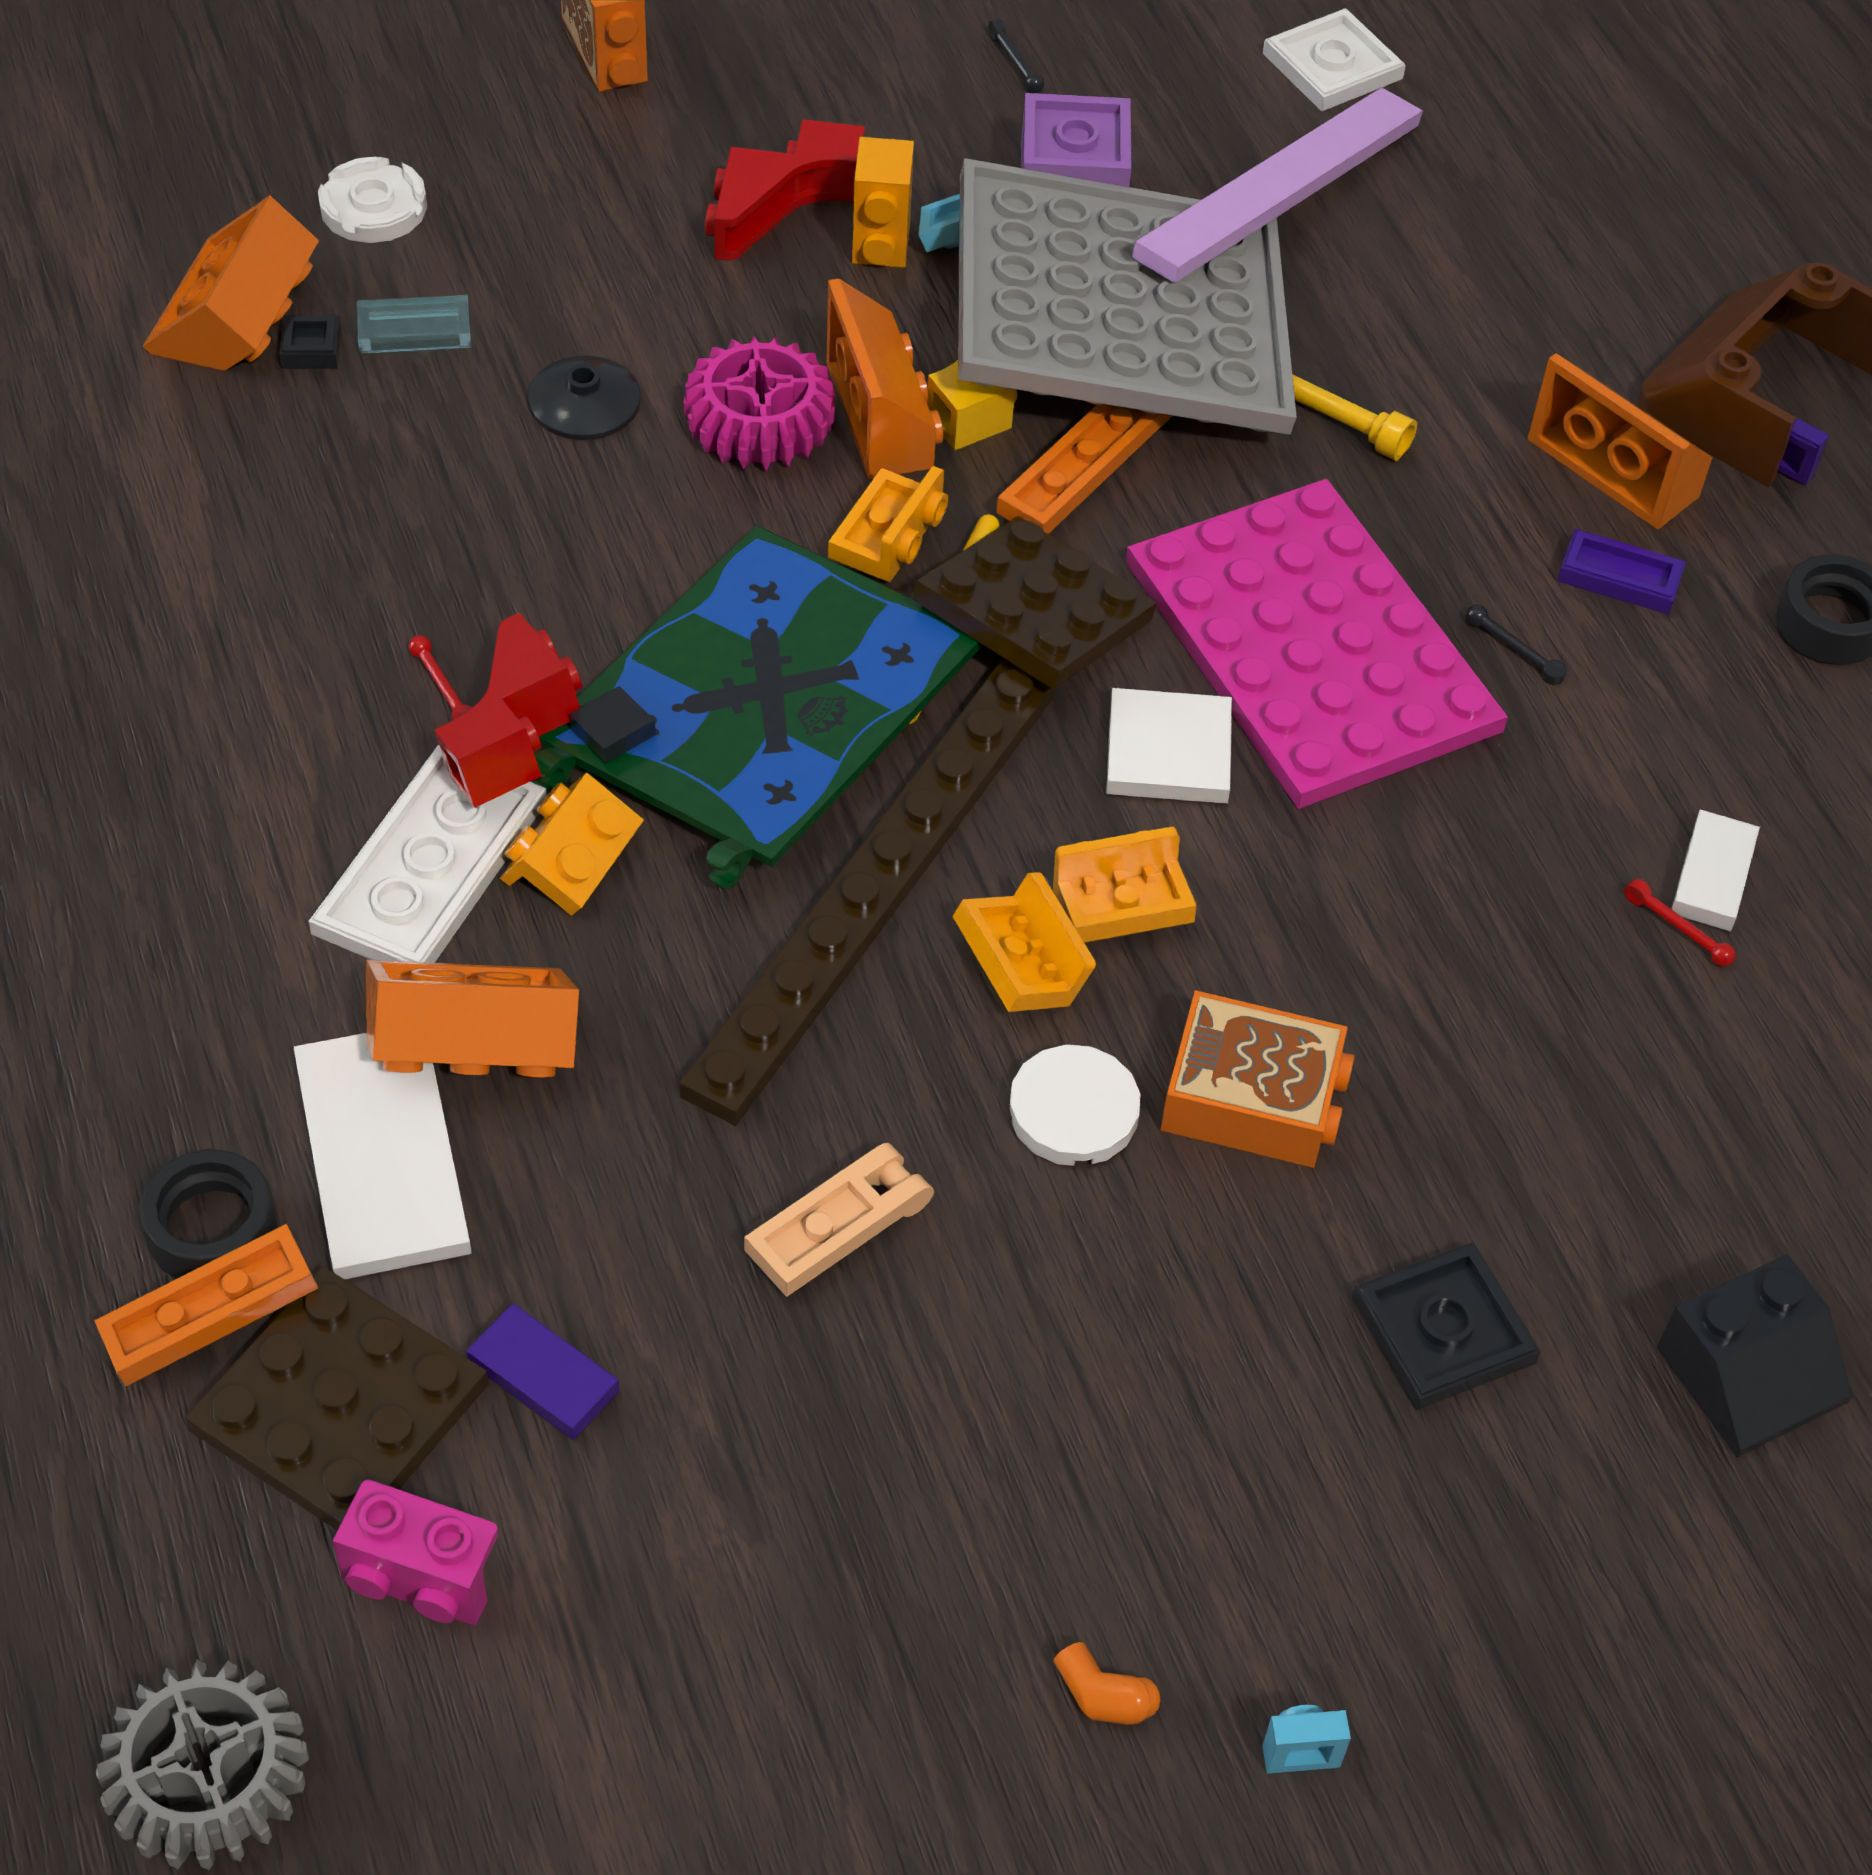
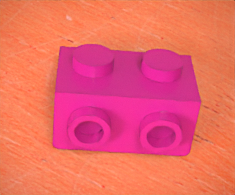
M365 1480L361 1483L333 1539V1545L341 1578L355 1592L371 1599L382 1600L386 1595L406 1601L413 1604L414 1608L423 1616L440 1623H452L454 1619L476 1626L488 1601L483 1567L497 1540L498 1529L494 1522L372 1480Z

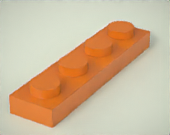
M1108 404L1096 405L998 496L996 513L1009 521L1020 516L1026 521L1039 525L1044 532L1049 534L1173 415L1162 413L1150 414L1138 409Z

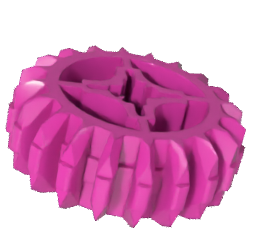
M754 335L750 343L740 344L736 340L731 339L727 350L712 347L710 356L697 359L694 372L688 374V381L685 385L684 415L687 416L692 439L700 440L704 453L717 452L722 463H726L734 458L738 459L743 470L750 463H761L767 471L770 463L776 461L789 467L794 455L808 459L813 447L823 446L827 432L831 431L832 424L835 421L836 391L833 389V382H831V377L828 374V367L819 365L815 353L802 354L798 342L784 347L780 346L777 336L770 343H760Z

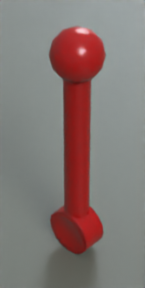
M422 635L413 637L408 645L410 654L422 660L452 709V721L457 719L473 707L464 705L460 701L431 654V641Z
M1633 879L1624 888L1625 896L1632 904L1637 906L1644 904L1711 953V960L1715 965L1727 967L1734 962L1736 953L1730 944L1717 943L1652 895L1651 888L1645 881Z

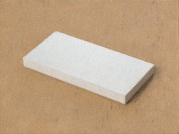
M438 745L309 920L311 935L371 960L435 963L508 859L505 852L510 844L525 827L531 826L538 816L537 808L547 796L546 788L528 782L474 808L451 779L440 745Z
M367 1033L293 1046L333 1272L343 1279H349L472 1254L433 1063H423V1071L416 1073L384 1070L383 1061H373L368 1052Z

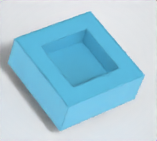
M960 194L921 207L918 235L926 252L942 247L950 249L959 246Z
M1299 1705L1284 1710L1279 1716H1271L1262 1744L1267 1774L1340 1768L1351 1740L1346 1710L1323 1712V1709L1316 1705Z

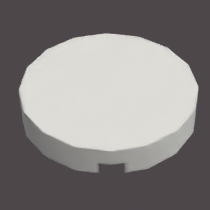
M383 157L357 158L341 164L328 174L329 181L324 186L321 183L318 190L322 220L333 233L351 241L376 243L394 240L410 233L423 220L427 210L423 179L412 167L402 162V168L390 165L389 159Z
M1066 1044L1042 1050L1023 1063L1012 1081L1010 1113L1015 1133L1034 1154L1053 1163L1074 1166L1075 1161L1092 1159L1091 1164L1107 1161L1128 1145L1137 1129L1140 1092L1132 1073L1114 1056L1096 1048Z

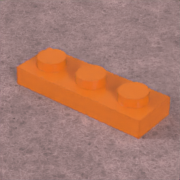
M285 1224L94 1320L118 1376L124 1385L128 1386L319 1288L289 1227Z

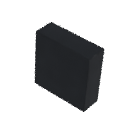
M284 315L279 350L281 368L338 369L341 337L339 315Z
M620 686L569 714L571 729L605 763L610 762L656 735L655 720Z

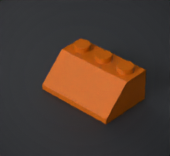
M269 195L207 238L142 347L152 355L222 371L229 369L244 358L248 362L254 361L263 353L271 341V337L267 334L270 326L279 321L290 308L292 300L287 296L291 289L298 286L311 271L313 265L308 260L319 240Z
M841 279L828 280L826 363L868 480L874 479L881 468L896 474L931 469L934 466L935 445L942 444L943 428L938 411H930L928 408V389L925 376L922 371L915 372L912 366L913 349L908 333L900 334L893 313Z
M1557 353L1548 359L1527 440L1657 530L1700 497L1713 457Z
M366 960L367 1049L373 1061H383L384 1070L416 1073L423 1071V1063L450 1064L449 1070L453 1073L485 1075L490 1072V1065L516 1066V1074L522 1076L552 1077L555 1076L556 1067L574 1068L579 989L560 968Z

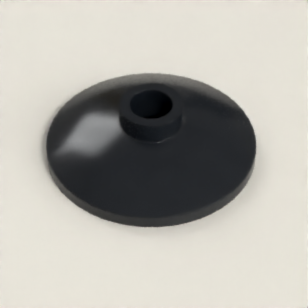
M573 356L546 366L535 376L529 387L528 403L534 419L549 432L569 439L590 440L614 434L626 427L634 419L640 407V388L633 374L615 361L597 356Z

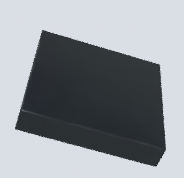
M1474 1242L1360 1284L1354 1288L1352 1295L1354 1304L1416 1410L1537 1363L1541 1353Z

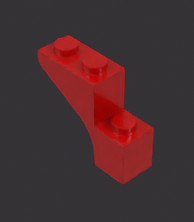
M802 119L798 141L789 140L787 153L731 147L726 168H717L714 199L718 200V204L709 203L706 215V236L714 237L715 259L731 261L739 258L788 214L803 205L820 201L854 202V180L860 137H865V126Z
M520 613L506 618L499 625L490 683L483 698L462 716L434 730L451 779L474 808L541 777L534 754L535 751L541 749L539 736L570 722L569 714L580 708L576 692L582 689V682L573 662L568 656L559 658L547 632L544 629L535 631Z

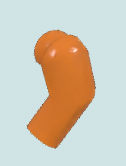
M1077 1642L1064 1648L1053 1660L1079 1707L1092 1720L1125 1725L1139 1724L1145 1718L1153 1716L1160 1706V1692L1152 1680L1133 1675L1103 1673L1084 1642Z

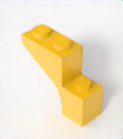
M958 360L950 366L928 375V408L930 411H938L943 428V437L954 451L1012 428L1017 389L994 385L982 386L975 382L958 380Z

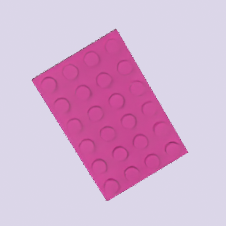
M1328 479L1127 547L1126 564L1149 597L1157 601L1156 607L1218 696L1232 697V716L1297 809L1504 732L1508 719L1506 713Z

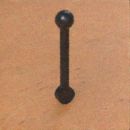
M1001 19L989 21L988 30L990 37L993 41L1000 42L1025 78V89L1030 93L1041 92L1044 87L1043 77L1033 73L1006 35L1003 21Z
M1475 604L1467 609L1465 616L1469 625L1474 627L1482 626L1542 670L1541 676L1546 683L1559 685L1564 681L1567 668L1563 662L1545 659L1489 618L1488 611L1484 606Z

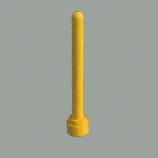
M1292 374L1295 401L1368 435V441L1375 445L1377 453L1398 461L1411 446L1417 431L1416 420L1397 411L1391 414L1381 412L1377 415Z

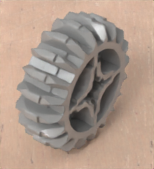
M197 1659L192 1669V1678L180 1681L178 1674L166 1667L163 1674L165 1688L155 1693L150 1687L138 1684L136 1696L141 1707L138 1710L116 1707L114 1719L122 1732L102 1735L100 1746L105 1757L109 1759L97 1764L96 1776L100 1785L108 1788L102 1793L101 1803L107 1815L112 1817L118 1816L114 1823L118 1835L126 1841L138 1837L136 1844L139 1852L149 1860L165 1848V1857L169 1866L175 1867L178 1870L186 1861L190 1852L195 1851L200 1867L210 1870L215 1861V1850L227 1847L230 1857L241 1862L245 1854L241 1840L252 1835L256 1841L269 1845L272 1833L266 1820L269 1817L290 1821L293 1809L290 1800L285 1795L303 1793L306 1781L303 1772L297 1768L307 1763L309 1752L306 1742L297 1739L304 1731L301 1718L294 1711L287 1712L289 1701L286 1693L279 1687L266 1692L268 1686L265 1677L257 1670L240 1681L237 1666L228 1660L216 1677H210L206 1664ZM218 1717L236 1721L228 1725L213 1726L201 1719ZM238 1722H241L245 1725L241 1727ZM176 1730L174 1740L170 1746L160 1754L151 1757L163 1739ZM196 1742L200 1744L204 1757H210L212 1765L209 1766L214 1779L212 1786L207 1785L202 1770L196 1771L194 1763L197 1762V1758L193 1750V1744ZM151 1757L152 1765L146 1767ZM261 1760L258 1771L249 1785L231 1800L230 1794L233 1785L240 1777L254 1770V1762ZM167 1801L169 1806L185 1801L197 1802L204 1806L206 1811L180 1812L159 1805V1803Z

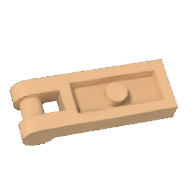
M883 1143L744 1237V1250L783 1294L788 1297L903 1216L910 1217L920 1212L930 1202L934 1189L920 1174L911 1175L903 1167L904 1157L890 1143ZM872 1185H884L889 1191L880 1196L872 1188Z

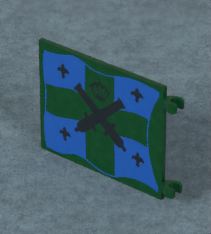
M756 525L577 697L581 708L620 686L655 720L656 735L610 762L605 763L571 729V724L568 722L539 736L541 747L545 749L535 754L541 777L535 779L533 783L546 788L548 795L559 782L565 785L575 765L721 840L707 853V863L715 868L708 877L711 883L724 889H731L740 880L752 857L773 867L975 655L983 644L913 599Z

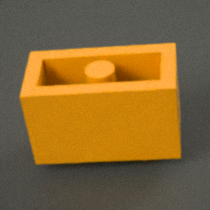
M860 137L854 180L852 264L906 268L911 217L914 141Z

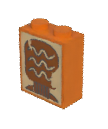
M561 0L562 18L599 92L648 81L645 0Z
M1195 990L1167 1092L1160 1131L1315 1168L1321 1143L1334 1146L1343 1108L1330 1105L1333 1090L1346 1093L1355 1055L1342 1052L1348 1027Z

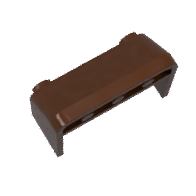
M1821 262L1805 264L1738 289L1647 376L1639 395L1638 407L1701 450L1769 488L1775 481L1797 417L1752 393L1757 387L1761 376V367L1752 355L1784 326L1872 375V289L1836 270L1833 266Z

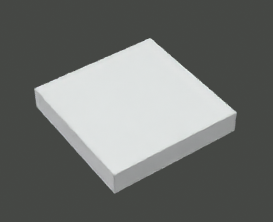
M1346 8L1267 38L1264 41L1263 55L1321 111L1402 80L1406 66Z
M1112 688L1106 794L1228 804L1230 793L1232 697Z

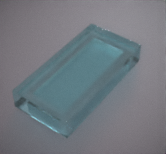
M468 295L358 300L357 328L359 352L379 353L471 348Z

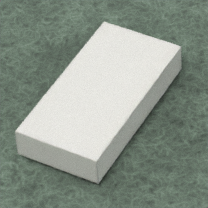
M1700 809L1694 824L1671 909L1684 918L1731 932L1738 914L1760 827Z

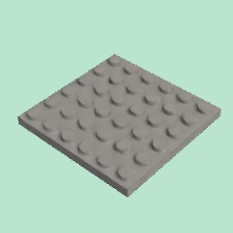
M964 158L960 173L958 380L975 382L982 386L994 385L1030 391L1037 395H1054L1084 400L1096 405L1108 404L1138 409L1150 414L1162 413L1192 418L1204 423L1216 422L1246 427L1258 432L1270 431L1290 435L1297 416L1277 217L1181 280L1173 283L1132 257L1135 241L1201 200Z

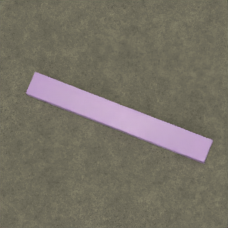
M1382 87L1135 241L1132 257L1171 282L1176 283L1419 126L1423 110Z

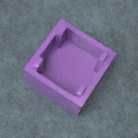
M1025 93L1021 139V168L1129 187L1131 176V98Z

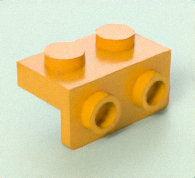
M932 466L921 483L881 468L828 541V558L891 582L903 563L911 564L920 549L922 536L930 525L936 527L945 514L948 505V494L943 493L944 470Z
M587 772L569 788L559 782L544 798L537 808V811L544 818L535 830L529 825L525 827L510 844L505 855L512 862L500 877L509 887L522 876L525 877L571 916L583 907L644 821L643 818Z
M1175 827L1139 831L1133 834L1094 841H1083L1056 849L1053 892L1084 943L1195 922L1197 905L1178 863L1180 837Z
M1040 872L1027 873L1013 896L963 899L952 916L1008 1012L1069 1007L1095 968L1096 963L1093 956Z

